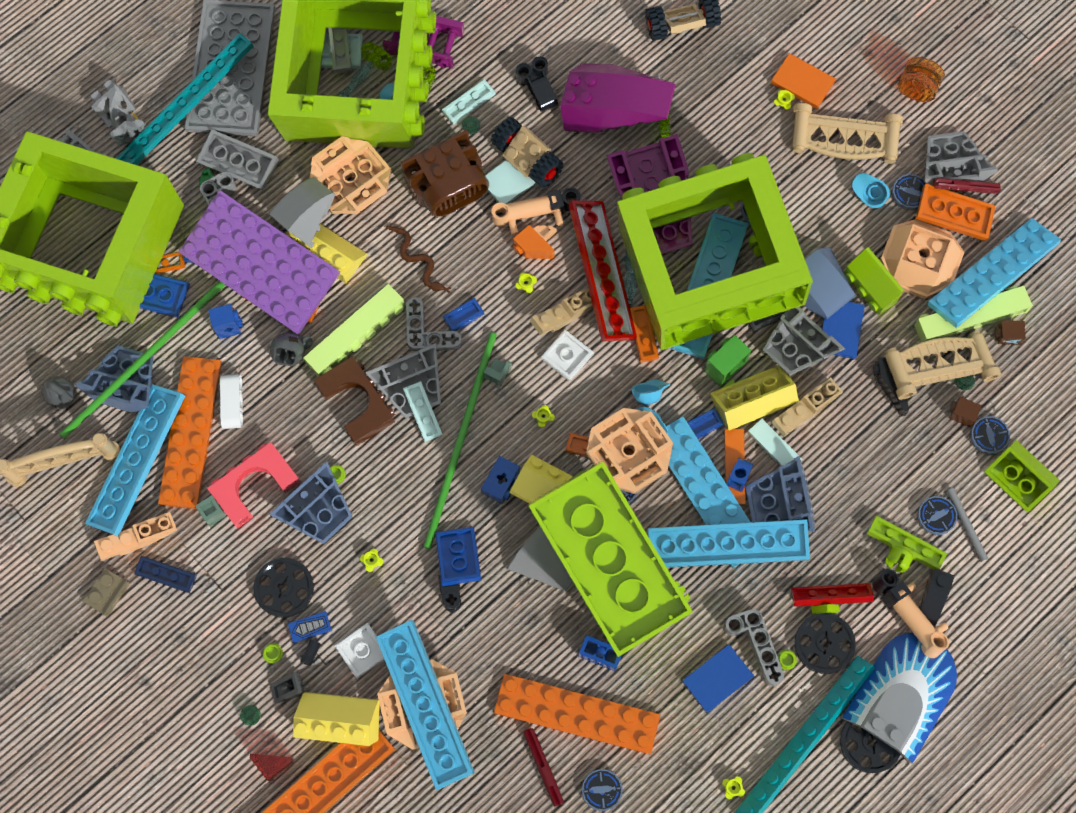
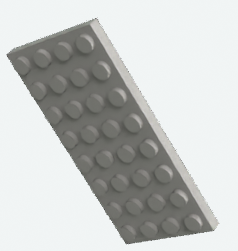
M219 0L203 1L192 81L239 33L246 37L254 47L187 114L186 132L210 133L211 130H215L228 135L258 136L275 14L274 4Z

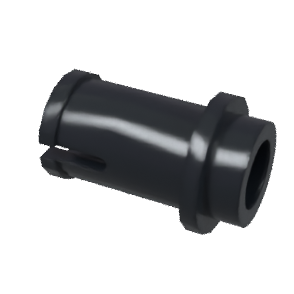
M310 639L304 654L300 655V662L311 666L312 663L314 664V658L322 644Z

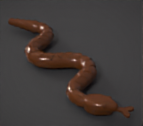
M386 226V229L404 235L405 239L399 251L403 260L406 262L425 261L427 263L422 276L424 285L433 291L446 290L450 293L451 287L445 288L439 282L429 281V277L434 269V260L429 255L407 254L406 251L411 242L410 233L403 228Z

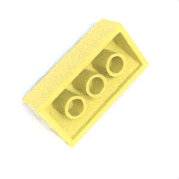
M319 224L321 227L320 231H316L312 240L314 242L312 248L287 230L285 233L287 236L339 270L341 273L337 279L345 284L367 257V253Z
M775 366L710 393L717 412L728 430L738 428L748 422L755 421L758 418L799 402L796 384L780 366Z
M531 455L520 471L510 493L530 504L533 500L573 476Z
M304 692L294 715L293 737L370 746L379 740L380 700Z

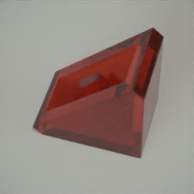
M251 753L249 757L267 781H272L294 761V758Z

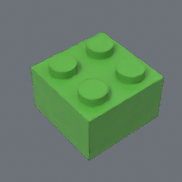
M736 335L731 339L727 337L721 343V348L718 351L714 350L709 354L708 360L705 363L706 368L704 372L720 387L747 363L751 353V349Z

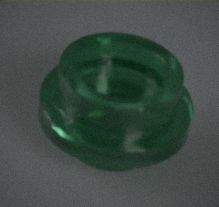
M473 116L467 117L462 122L463 130L467 129L469 134H475L480 129V121Z
M973 375L955 378V383L959 389L967 391L974 386L975 379Z
M254 705L245 706L240 713L241 721L248 726L257 724L261 718L260 710Z

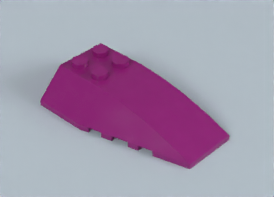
M581 63L569 71L560 104L564 130L599 133L609 128L614 130L620 126H634L640 122L645 124L665 120L668 118L676 84L614 64Z
M678 134L661 138L658 143L625 152L621 150L606 155L616 189L621 198L626 191L634 188H643L644 192L658 189V184L668 177L679 176L681 181L689 179V170ZM691 217L653 229L661 255L693 245Z

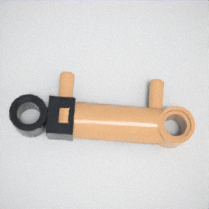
M569 187L563 191L562 195L559 189L547 192V195L508 204L496 203L491 209L492 221L499 227L506 226L509 223L511 235L513 236L518 234L516 221L551 213V216L555 217L556 225L561 226L564 223L562 218L564 209L570 212L568 205L570 201L567 198L572 197L576 201H580V192L576 188ZM498 213H504V214H505V215L502 216V217L497 216Z
M884 569L873 580V589L878 594L884 595L881 599L889 610L894 608L922 644L923 653L929 658L938 657L949 646V640L943 634L948 629V625L943 622L934 628L909 596L916 589V584L913 582L907 586L904 582L898 584L899 576L892 569Z

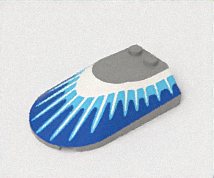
M906 633L895 637L883 647L873 663L874 671L853 696L841 719L862 727L900 752L907 759L908 763L913 764L955 690L957 670L955 662L947 649L938 657L929 658L923 653L922 644L913 633Z

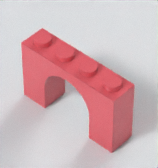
M272 442L260 446L258 452L245 457L240 465L230 468L225 476L221 479H215L211 482L210 487L207 488L237 528L253 518V515L239 496L240 484L247 475L253 472L268 473L275 479L284 493H287L301 482Z

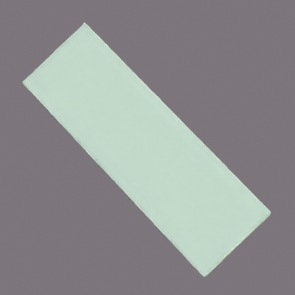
M484 79L444 107L442 113L454 125L496 95V93Z
M420 381L403 388L424 442L443 435L422 382Z
M763 419L758 421L747 432L780 466L786 465L799 456Z

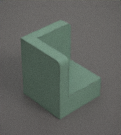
M494 359L491 366L486 367L484 378L501 387L512 368L511 362L507 361V363Z
M212 495L195 506L210 527L226 517V514Z

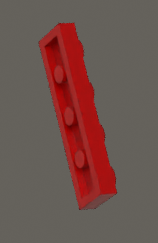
M870 583L791 587L794 606L874 602V594Z

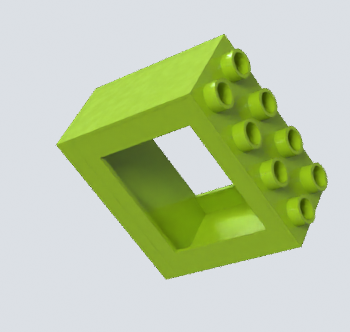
M282 0L268 116L284 140L331 144L341 136L350 139L367 141L373 147L414 149L415 137H423L425 130V117L419 114V102H427L429 94L428 80H423V67L430 68L432 65L433 52L432 46L427 45V33H435L436 12L431 11V0ZM326 28L400 32L393 100L318 95Z
M26 131L0 186V290L14 293L16 287L28 290L26 295L29 298L42 304H48L50 299L54 298L63 301L61 304L63 309L76 315H83L85 309L97 312L96 319L107 325L117 327L120 320L133 324L139 312L140 304H142L145 298L144 295H146L149 284L152 282L153 274L156 273L183 211L184 204L166 174ZM60 194L123 214L95 279L87 277L89 271L86 269L80 275L31 259Z
M744 153L735 157L731 161L732 165L718 169L715 164L706 165L695 172L696 177L681 181L679 176L668 177L658 184V189L644 192L643 188H634L626 191L622 195V200L617 201L618 228L661 351L806 304L813 280L766 154L755 158L753 153ZM742 201L766 266L675 295L653 229L728 205L732 211L735 210L734 203Z
M604 461L597 462L530 502L529 508L618 657L693 613L688 604L690 596L689 594L684 595L685 587L683 585L680 586L678 581H674Z

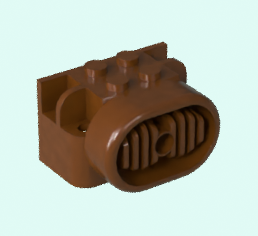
M467 129L401 162L404 181L417 204L421 207H427L431 215L435 217L449 215L475 202L489 188V181L482 170L481 158L477 153L476 147L469 140Z

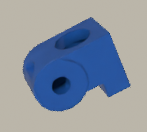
M738 458L728 479L727 486L742 492L753 463Z

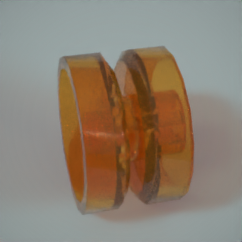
M915 57L908 60L903 71L904 73H902L897 85L898 89L906 97L919 102H930L935 99L945 73L936 62L927 58Z

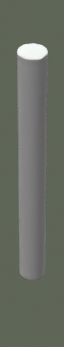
M948 489L947 493L956 508L957 514L980 561L987 560L988 557L955 489Z

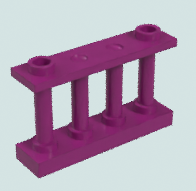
M436 16L435 33H430L427 45H431L433 50L437 35L440 32L448 34V38L442 54L433 52L432 63L442 68H453V56L449 55L455 37H463L464 22ZM394 31L391 41L383 40L384 52L389 55H398L400 32Z

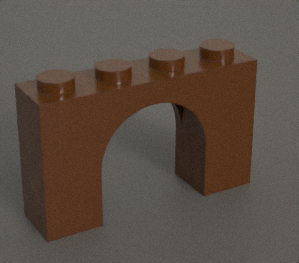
M352 356L316 378L314 382L326 401L348 388H358L368 394L369 405L367 410L344 426L357 447L395 423L393 416L396 414L390 405H385L383 402L385 397L380 390H375L373 387L375 383L363 372L365 368L361 361H356Z

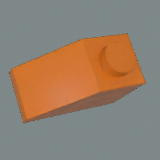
M530 225L513 238V249L518 255L522 254L525 258L553 259L555 257V250Z

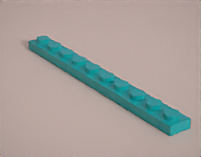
M239 33L116 159L138 165L254 45Z
M859 656L853 660L735 813H763L874 671L875 667Z

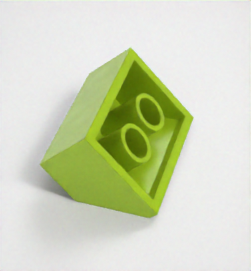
M869 247L863 250L844 271L848 282L856 287L858 295L862 298L864 297L868 302L869 308L878 315H881L895 305L904 292V289Z
M1017 440L984 471L1027 513L1060 481Z

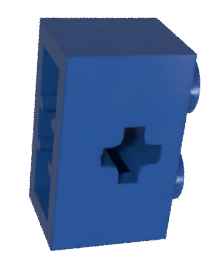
M231 304L208 309L212 328L219 339L242 334L240 327H243L241 316H239L237 309H233Z
M499 456L481 488V494L501 504L504 499L508 500L511 495V487L520 473V466ZM499 479H506V482H502V484H499Z
M586 635L578 655L582 659L616 672L621 656L618 657L610 644Z

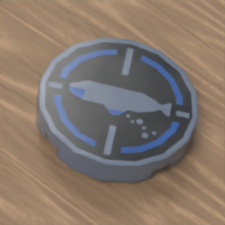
M907 174L898 178L892 187V197L896 201L895 203L905 210H916L919 206L923 186L927 184L925 180L914 174Z
M985 416L979 419L971 428L970 439L977 450L979 449L987 455H995L1003 451L1008 445L1010 431L1001 419Z
M933 496L927 498L920 505L917 519L925 532L943 535L954 528L957 522V511L950 500L940 496Z
M599 769L592 771L586 776L582 784L584 801L591 808L598 811L612 809L619 803L622 797L623 788L621 781L615 773L609 770Z

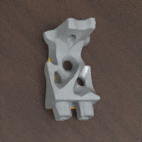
M108 80L103 85L107 91L104 95L101 91H95L91 95L94 102L91 108L103 119L108 128H115L109 134L120 147L124 144L132 143L145 129L144 126L146 124L132 112L136 107L130 100L126 89L123 86L117 85L114 81ZM121 101H125L127 107L122 105ZM124 116L126 121L121 124V117Z

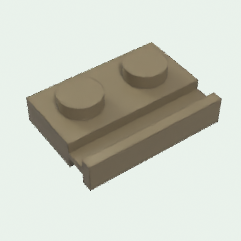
M104 568L82 602L108 617L130 583Z

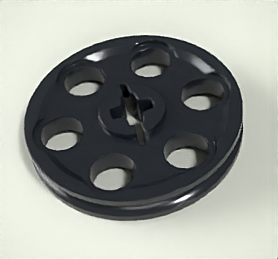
M277 558L266 563L257 573L253 588L254 596L259 606L268 614L280 618L292 617L302 612L310 603L314 592L313 578L301 562L292 558ZM280 563L286 565V571L282 574L277 573L275 570L276 566ZM303 570L305 572L303 579L296 580L294 578L295 571ZM269 576L271 583L265 587L261 586V578ZM284 583H286L289 589L284 590L281 594V589L279 588V586L284 585ZM306 589L308 592L307 597L299 599L297 597L298 590ZM267 595H271L274 598L270 606L263 604V599ZM284 602L292 603V609L289 612L282 611L281 606Z
M821 613L810 616L799 626L795 635L794 645L796 654L804 666L816 673L831 674L840 671L852 660L855 653L856 640L851 627L845 620L834 614ZM813 620H819L822 623L820 630H814L811 627ZM838 622L842 626L840 633L832 631V623ZM826 634L827 642L830 645L826 647L824 655V648L820 642L824 640ZM806 635L810 638L809 646L801 645L799 640L801 636ZM841 641L849 642V651L845 652L840 649ZM816 654L819 657L818 664H810L808 656ZM834 656L839 660L838 667L834 668L829 665V657Z
M849 721L842 728L840 735L841 751L847 762L855 769L864 773H879L888 770L898 761L901 755L900 752L862 728L860 732H856ZM869 736H871L872 740H876V743L873 744V748H871V745H867L866 741L869 740ZM848 740L856 742L857 748L855 751L847 749L846 743ZM886 752L889 754L890 762L888 764H883L880 761L881 753ZM862 756L869 757L871 761L869 767L866 768L860 764Z

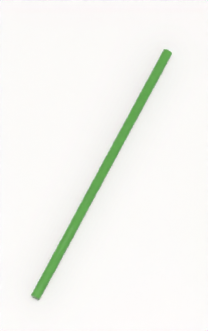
M219 281L63 429L59 435L66 439L226 285Z
M490 332L425 539L423 547L426 549H431L483 382L484 371L492 353L497 336L493 332Z

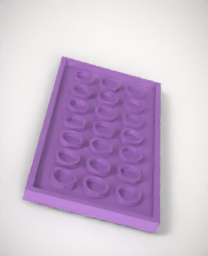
M219 190L178 251L296 334H300L341 273L221 190Z

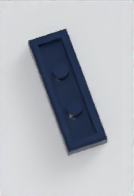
M144 556L140 557L134 572L139 577L189 594L197 577L194 573Z

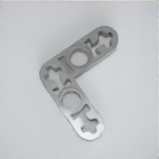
M412 297L407 301V344L410 350L418 351L430 346L429 341L432 337L440 339V343L436 345L437 351L456 350L461 347L462 338L456 331L424 332V306L422 300L418 297ZM413 303L418 305L417 315H414L413 307H410L413 306ZM413 320L421 322V325L416 329L410 326ZM414 333L417 334L418 341H420L417 346H414L412 343L414 341ZM442 337H445V340H451L452 337H455L459 341H456L455 344H452L451 341H445L446 345H443Z

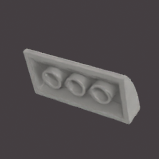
M211 130L196 162L220 173L228 172L234 179L263 190L274 174L280 160L275 155Z

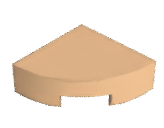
M550 225L533 227L545 241L549 240L557 232V229Z

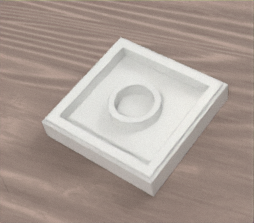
M564 330L544 352L541 359L570 382L594 355V352L568 331Z
M368 623L335 645L356 679L385 660L377 642L376 634Z

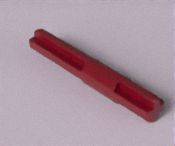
M939 177L933 181L934 188L992 194H998L1001 191V185L994 182Z
M529 728L523 732L553 806H559L564 803V800L533 728Z

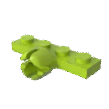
M877 515L867 532L869 536L890 547V552L885 560L886 565L892 569L893 565L898 562L895 571L899 573L906 572L912 560H916L933 570H940L947 556L946 552Z

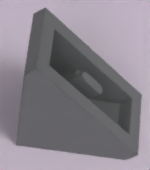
M292 672L270 684L275 704L302 696L305 692L301 676L297 672Z

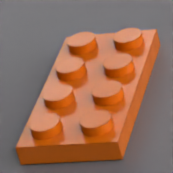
M925 184L922 189L915 219L986 241L989 238L996 205L945 189H936L933 185Z

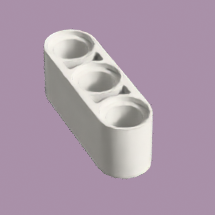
M241 374L220 376V419L222 429L243 427Z

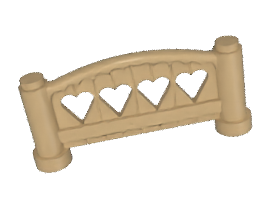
M798 103L794 105L795 123L792 148L795 153H803L804 149H809L826 156L841 159L863 160L883 157L885 163L893 164L896 162L900 127L903 125V116L887 114L884 122L816 115L812 114V106L809 104ZM818 128L821 129L826 139L825 142L811 140V136ZM836 130L839 131L844 140L843 144L829 142V138ZM854 132L857 133L862 142L860 147L855 144L850 146L847 143ZM873 134L880 144L879 149L874 147L868 148L865 145Z
M980 331L971 333L969 335L970 338H937L918 343L902 352L897 351L896 348L885 351V358L897 387L896 394L900 400L917 394L915 388L917 386L980 373L983 381L989 382L999 378L1002 373L1000 368L996 367L984 335ZM965 347L970 349L969 362L957 352V349L963 350ZM941 352H953L952 365L941 357ZM936 355L935 369L924 360L923 356ZM913 358H918L920 360L918 372L907 364V359L913 360Z
M98 433L91 440L52 447L12 461L0 459V474L6 478L10 485L19 487L26 482L28 474L99 455H102L107 461H115L121 447L116 442L111 441L105 434Z

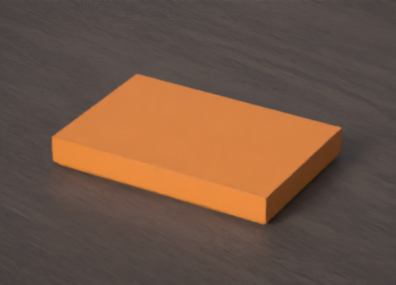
M789 53L771 80V84L781 90L791 92L796 98L818 109L835 83L836 78Z

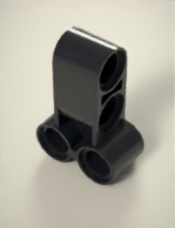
M543 56L535 57L531 66L527 63H520L515 70L516 82L519 85L528 86L540 112L558 106L556 95L546 77L548 74V61ZM542 66V67H544V68H543V69H537L536 67ZM521 73H526L527 75H526V76H521L520 74H521Z

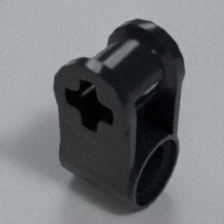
M438 575L445 609L451 613L457 612L461 608L460 584L442 586L441 575ZM451 598H454V605L449 603Z

